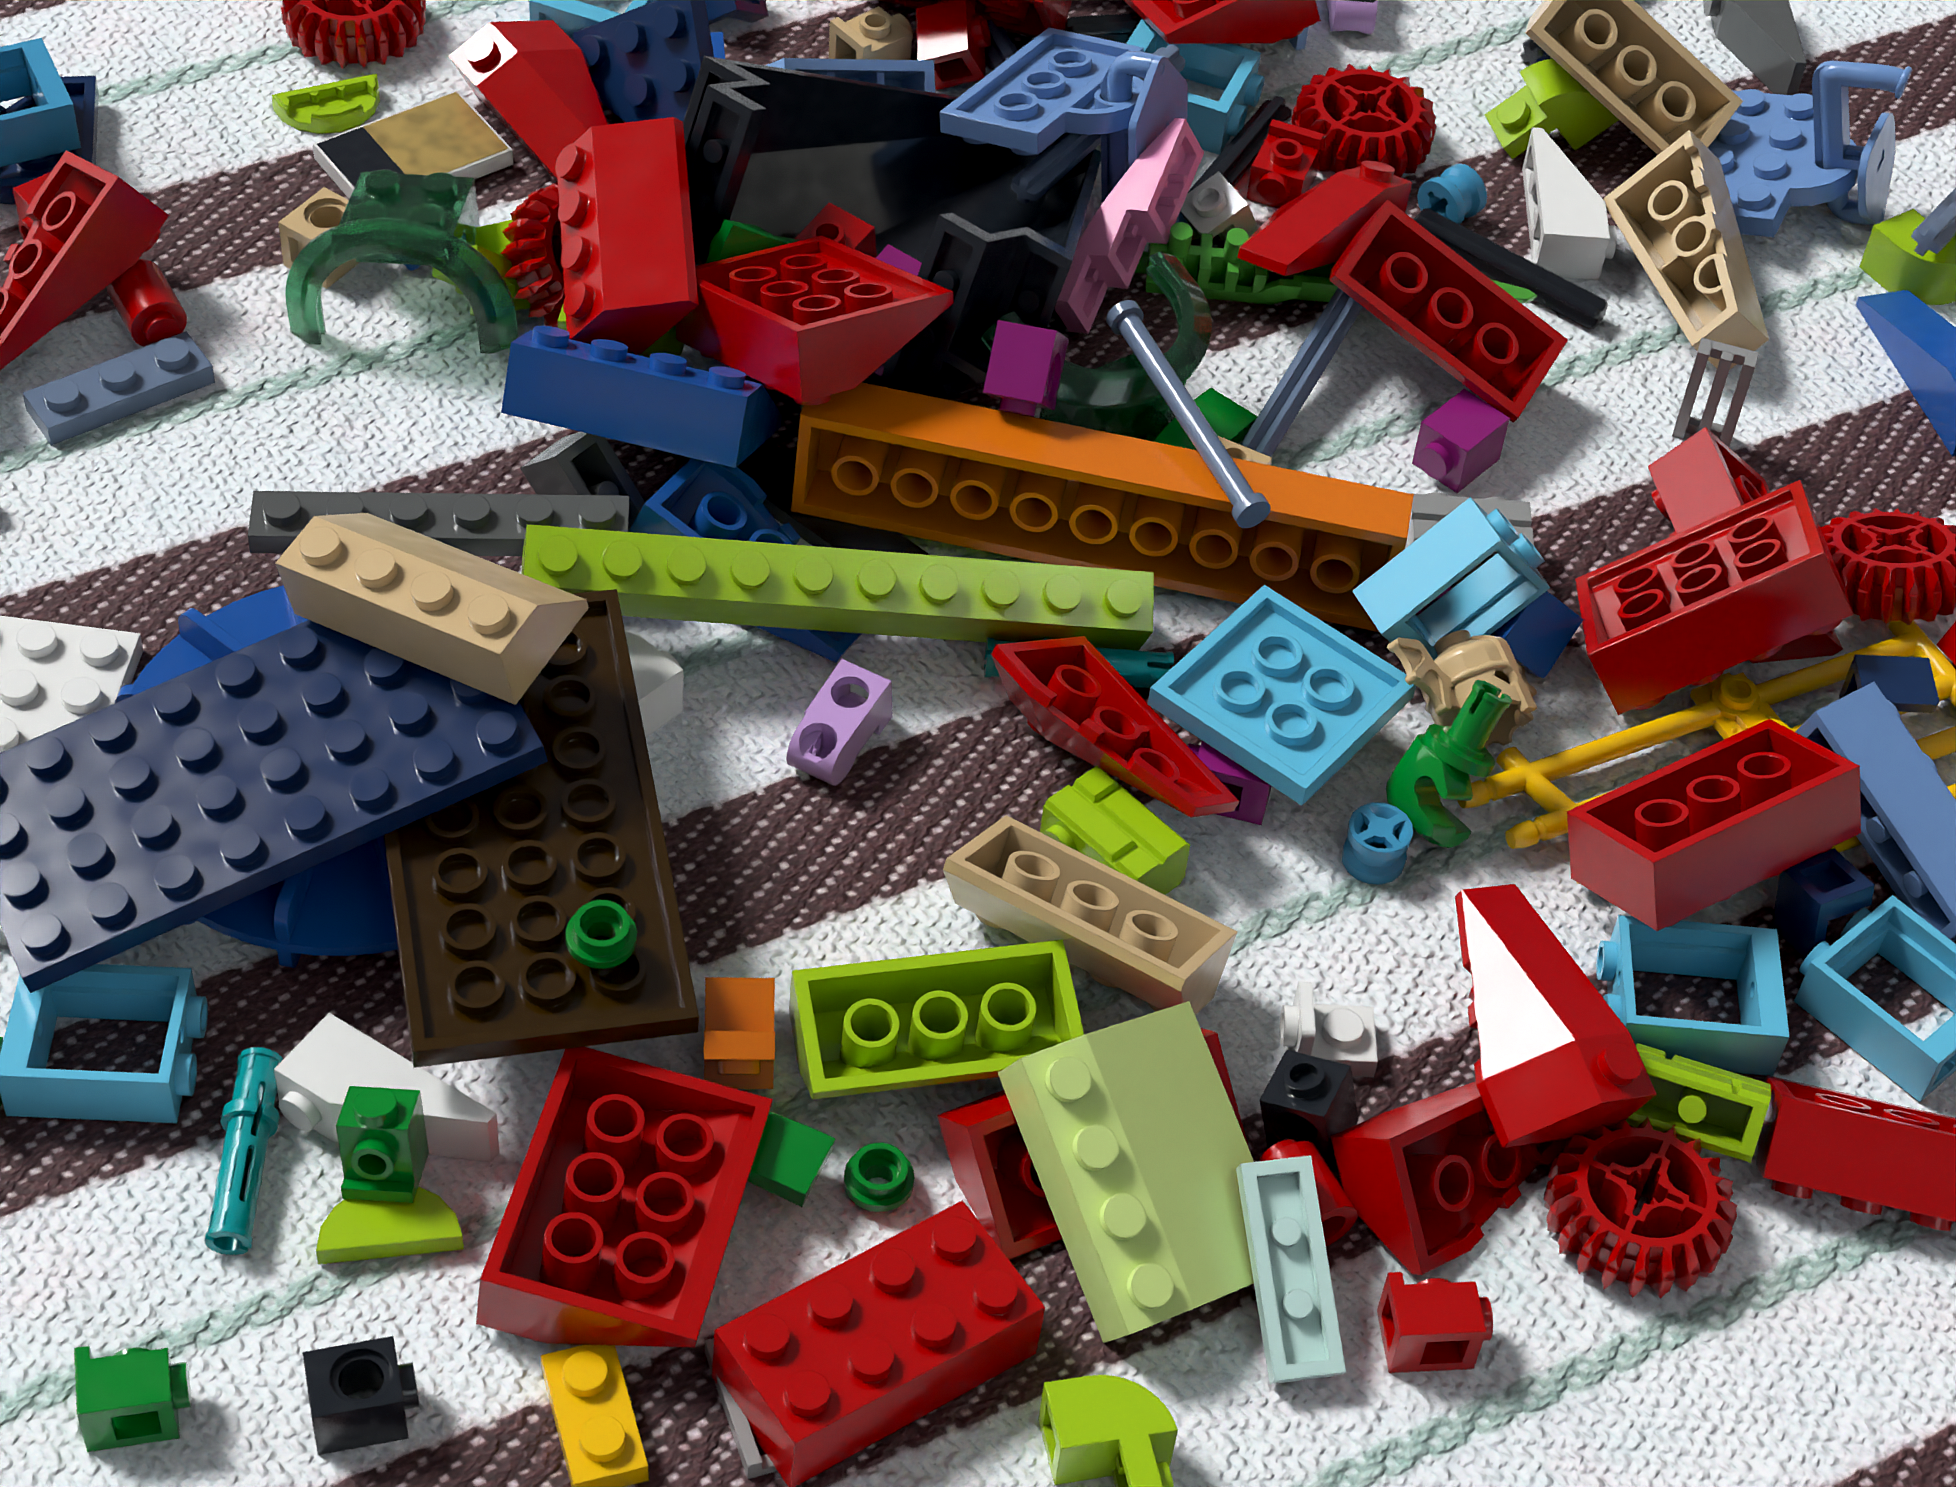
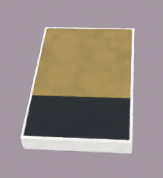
M458 90L313 144L314 159L350 200L355 201L361 207L368 210L369 220L395 211L420 188L429 183L438 181L447 191L513 165V149Z

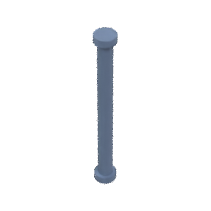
M1125 300L1116 304L1107 314V324L1113 333L1124 337L1234 506L1232 516L1238 526L1241 528H1251L1258 525L1270 513L1271 506L1267 499L1261 493H1254L1143 324L1144 314L1137 302Z

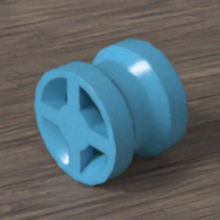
M1459 163L1447 168L1440 177H1434L1424 182L1419 188L1417 198L1421 211L1423 208H1429L1460 224L1464 217H1472L1483 210L1487 202V192L1483 180L1478 173L1468 165Z
M1372 802L1360 806L1352 813L1348 823V836L1342 849V863L1350 875L1367 884L1382 885L1393 882L1402 874L1406 864V851L1413 837L1412 823L1403 811L1387 803Z

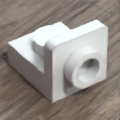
M1219 171L1187 194L1180 211L1200 237L1202 233L1213 234V237L1218 235L1225 242L1228 231L1233 228L1245 230L1249 237L1258 229L1249 204Z
M1298 981L1293 1006L1283 1005L1281 1009L1280 1044L1281 1046H1291V1050L1294 1052L1350 1065L1352 1077L1374 1078L1378 1063L1374 1007L1314 1004L1313 983Z

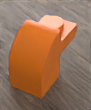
M705 977L704 1080L735 1089H773L775 978Z

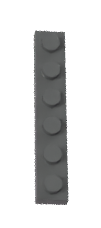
M253 491L248 542L250 553L283 554L314 516L369 513L475 556H522L527 524L629 532V496Z

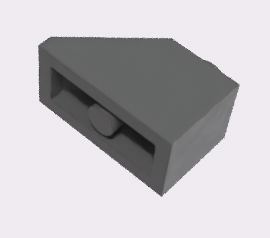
M577 432L562 437L520 467L535 493L539 495L629 496V530L645 504L644 499L605 437L584 432Z

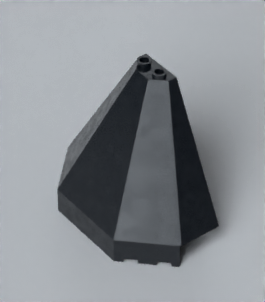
M704 56L683 120L695 266L706 263L709 256L710 243L713 237L720 231L724 220L757 225L774 236L795 239L829 202L875 227L877 256L889 244L922 263L917 275L918 277L953 291L954 303L862 381V383L950 400L984 387L998 320L1047 329L1074 258L1101 162V152L1094 149L1040 199L1024 204L1017 200V194L1011 189V181L1038 155H1018L1013 153L1011 148L990 143L971 144L965 142L960 136L940 132V111L957 99L958 96Z

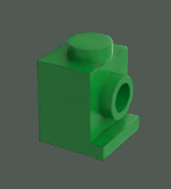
M349 1086L336 1123L344 1174L341 1186L342 1199L413 1203L429 1154L420 1090Z
M90 1346L74 1348L77 1417L87 1452L180 1439L178 1409L192 1407L187 1362L171 1364L168 1348L156 1350L127 1348L118 1351L113 1356L100 1358L92 1357Z

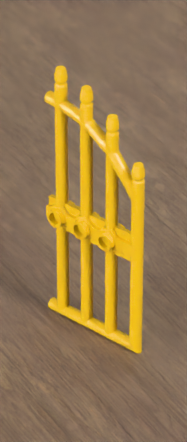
M1914 620L1911 625H1907L1902 621H1891L1888 628L1895 635L1893 638L1757 685L1748 679L1743 672L1736 675H1731L1730 673L1723 674L1714 681L1707 683V685L1691 690L1690 697L1696 703L1693 707L1533 762H1529L1516 747H1509L1503 750L1496 759L1497 764L1504 772L1486 777L1484 782L1481 780L1472 782V799L1470 801L1457 800V802L1463 809L1476 808L1488 804L1490 799L1496 801L1524 791L1548 812L1535 817L1533 822L1526 820L1514 825L1505 832V839L1510 848H1526L1537 844L1539 840L1546 841L1568 833L1567 811L1604 795L1601 794L1574 803L1551 781L1710 726L1723 739L1768 719L1795 732L1801 725L1790 728L1782 722L1770 705L1845 680L1855 654L1929 658L1939 702L1949 699L1955 707L1956 669ZM1899 712L1900 715H1903V714L1908 713V712ZM1956 726L1915 741L1920 749L1932 760L1955 753ZM1955 783L1947 786V788L1956 799ZM1854 836L1832 848H1835L1840 853L1862 844Z

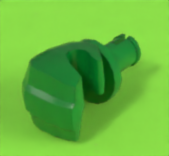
M1475 680L1469 696L1451 726L1429 725L1424 734L1417 735L1386 784V795L1389 805L1399 808L1408 816L1414 831L1428 842L1441 847L1451 848L1458 846L1469 838L1472 831L1443 806L1439 795L1443 799L1470 801L1473 797L1469 774L1482 778L1487 777L1495 766V759L1484 745L1506 708H1509L1512 699L1508 694H1502L1499 698L1498 696L1502 690L1486 681Z

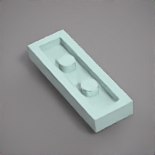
M1311 1155L1242 1163L1236 1168L1269 1384L1342 1375L1346 1372Z

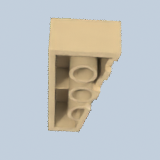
M1689 130L1603 198L1613 220L1692 347L1698 351L1701 338H1706L1755 351L1766 343L1769 337L1720 160ZM1708 357V361L1717 368L1720 359ZM1732 363L1730 369L1737 364Z

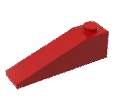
M1363 161L1360 167L1339 171L1281 206L1240 246L1237 258L1283 276L1337 262L1357 232L1387 199L1405 213L1413 182L1393 175L1395 170L1393 167L1376 161Z

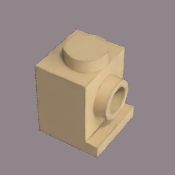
M879 6L846 22L839 17L830 20L829 59L911 60L913 39L911 25L902 14L890 16Z

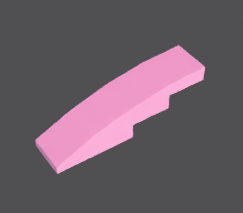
M1175 118L1134 161L1100 205L1078 240L1071 267L1055 306V311L1069 332L1089 334L1108 287L1128 289L1146 244H1167L1171 226L1176 223L1204 155V151L1186 119Z

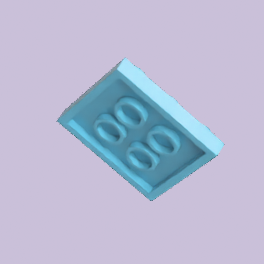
M1263 585L1150 687L1148 705L1302 806L1413 698L1416 685H1408L1405 681L1407 675L1266 585Z

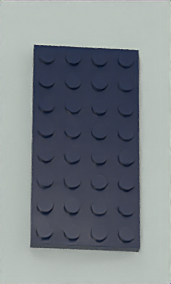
M307 620L1 752L0 926L21 978L29 992L32 993L546 763L548 759L544 746L519 701L514 705L311 620Z

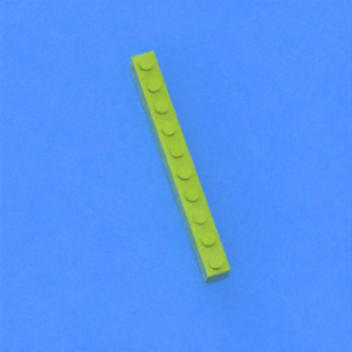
M529 524L526 526L521 574L571 594L617 589L622 616L973 642H986L987 637L994 638L995 640L1027 642L1043 640V637L1060 639L1085 636L1094 647L1137 651L1140 650L1153 633L1154 572Z

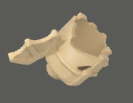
M1467 630L1452 632L1435 643L1434 647L1438 656L1434 660L1419 640L1398 637L1387 645L1388 650L1395 653L1401 661L1407 675L1405 677L1406 683L1408 685L1414 684L1421 689L1426 702L1425 710L1431 714L1435 724L1442 726L1452 725L1469 696L1475 680L1486 681L1500 688L1502 691L1498 696L1499 698L1502 694H1508L1512 699L1509 708H1506L1484 745L1486 749L1493 743H1499L1502 746L1511 743L1513 732L1518 727H1522L1534 719L1531 712L1537 709L1533 699L1537 691L1528 683L1525 669L1516 662L1509 644L1502 637L1491 635L1471 637Z

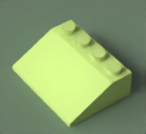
M1190 1001L1076 1037L1022 1057L998 1072L1103 1343L1133 1334L1254 1284L1236 1168L1240 1164L1254 1162Z

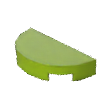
M377 74L271 95L273 111L282 122L297 130L317 134L338 133L360 126L374 115L380 103Z
M418 1186L413 1203L344 1199L335 1205L320 1227L316 1256L319 1265L464 1250L463 1235L456 1213L439 1195Z

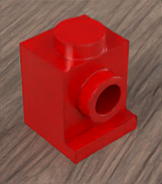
M1273 119L1269 126L1268 135L1251 166L1246 199L1279 209L1308 191L1317 176L1324 134Z
M1388 1272L1377 1308L1388 1372L1404 1373L1474 1369L1483 1341L1491 1340L1493 1334L1491 1303L1488 1297H1479L1476 1281L1450 1282L1443 1278H1431L1420 1281L1417 1284H1404L1402 1272Z

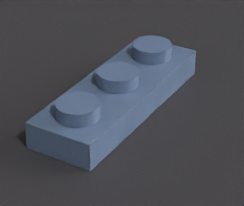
M185 331L23 392L26 411L52 446L215 383L213 365L188 332Z

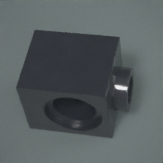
M1286 1050L1259 1099L1268 1149L1274 1144L1288 1139L1295 1142L1309 1141L1315 1145L1330 1170H1334L1337 1161L1331 1136L1357 1125L1359 1121L1350 1065Z
M394 1336L302 1352L318 1455L409 1439L405 1410L420 1407L413 1362L398 1364ZM371 1389L377 1391L376 1394L365 1399L349 1397L359 1390Z

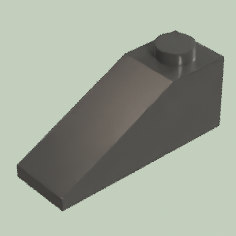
M1704 0V14L1711 17L1716 38L1773 94H1797L1807 62L1789 0Z

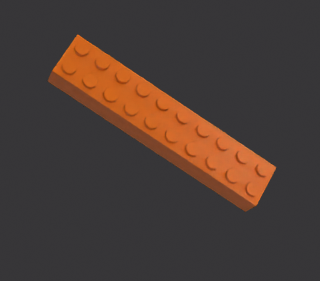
M861 382L854 389L832 394L831 400L824 404L803 406L799 421L791 511L865 527L899 532L903 535L1045 564L1154 572V586L1243 604L1263 585H1266L1322 621L1379 632L1352 591L1405 549L1414 494L1232 458L1254 493L1263 494L1271 506L1269 515L1261 523L1251 528H1241L1232 516L1234 506L1197 450Z

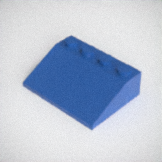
M535 326L533 331L530 330L518 337L510 345L501 409L503 414L733 468L739 466L781 428L783 416L764 385L745 380L746 374L734 368L714 366L710 367L708 372L687 367V360L674 354L652 353L650 358L628 353L627 345L613 340L596 339L592 340L591 344L570 340V333L568 331L552 326Z

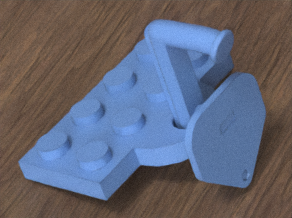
M1047 28L940 111V132L960 136L965 142L971 144L990 143L1011 148L1013 153L1025 156L1038 155L1065 132L1083 135L1101 134L1102 204L1134 161L1175 118H1184L1187 121L1188 85L1187 81L1167 57L1146 53L1143 47ZM1180 212L1176 223L1184 222L1190 225Z
M1825 61L1813 73L1812 95L1805 93L1795 95L1769 94L1755 89L1733 91L1743 102L1708 149L1721 162L1740 234L1775 237L1790 206H1814L1825 203L1836 217L1849 223L1874 226L1883 222L1896 152L1894 115L1892 113H1882L1866 145L1856 146L1854 141L1850 139L1848 87L1885 90L1895 93V98L1899 99L1902 97L1907 86L1912 68L1908 66L1905 69L1882 64ZM1857 183L1858 200L1849 199V191Z

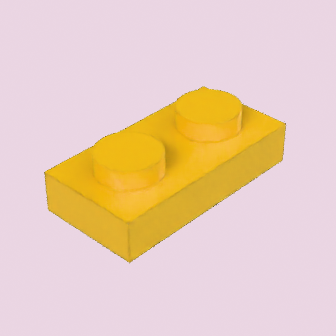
M581 1345L542 1354L541 1370L571 1487H625L649 1481L648 1464L616 1347L613 1345Z

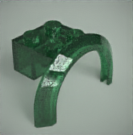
M391 170L361 172L339 225L322 232L312 239L300 251L290 268L286 281L285 296L291 333L309 344L321 345V334L325 335L326 333L321 298L323 282L337 267L356 258V262L427 265L439 270L457 285L473 309L478 329L480 353L493 354L510 348L511 342L519 337L516 310L511 292L497 269L486 257L472 247L475 246L476 227H480L474 178L454 177L449 173L443 172L429 175L397 174Z
M1158 252L1150 255L1149 260L1153 265L1147 267L1146 272L1169 300L1176 315L1178 337L1164 356L1185 386L1187 379L1199 367L1207 352L1212 333L1211 312L1203 291L1176 256ZM1014 311L1005 314L999 319L1025 325ZM997 322L981 335V340L990 351H992ZM1132 353L1096 369L1082 367L1064 360L1055 409L1041 408L1039 418L1154 441L1175 416L1135 354Z

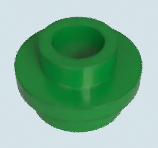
M595 900L586 903L578 909L566 927V946L569 953L575 960L588 967L610 968L626 961L636 947L637 929L634 921L623 907L612 901ZM597 936H606L610 939L600 941L594 940L592 938Z
M871 1143L859 1149L846 1164L843 1180L844 1188L848 1197L859 1207L874 1212L890 1211L904 1204L912 1194L914 1170L909 1160L897 1147L887 1143ZM883 1178L889 1183L874 1184L869 1182V1180Z

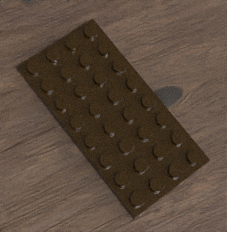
M617 589L572 593L586 599L589 608L519 700L544 746L548 762L383 835L413 1068L698 1033L699 1013ZM608 900L617 903L625 909L635 923L637 929L636 947L632 955L617 966L610 968L585 966L575 960L567 949L566 927L568 922L580 907L591 901ZM597 936L592 939L603 941L609 940L610 938L606 936Z

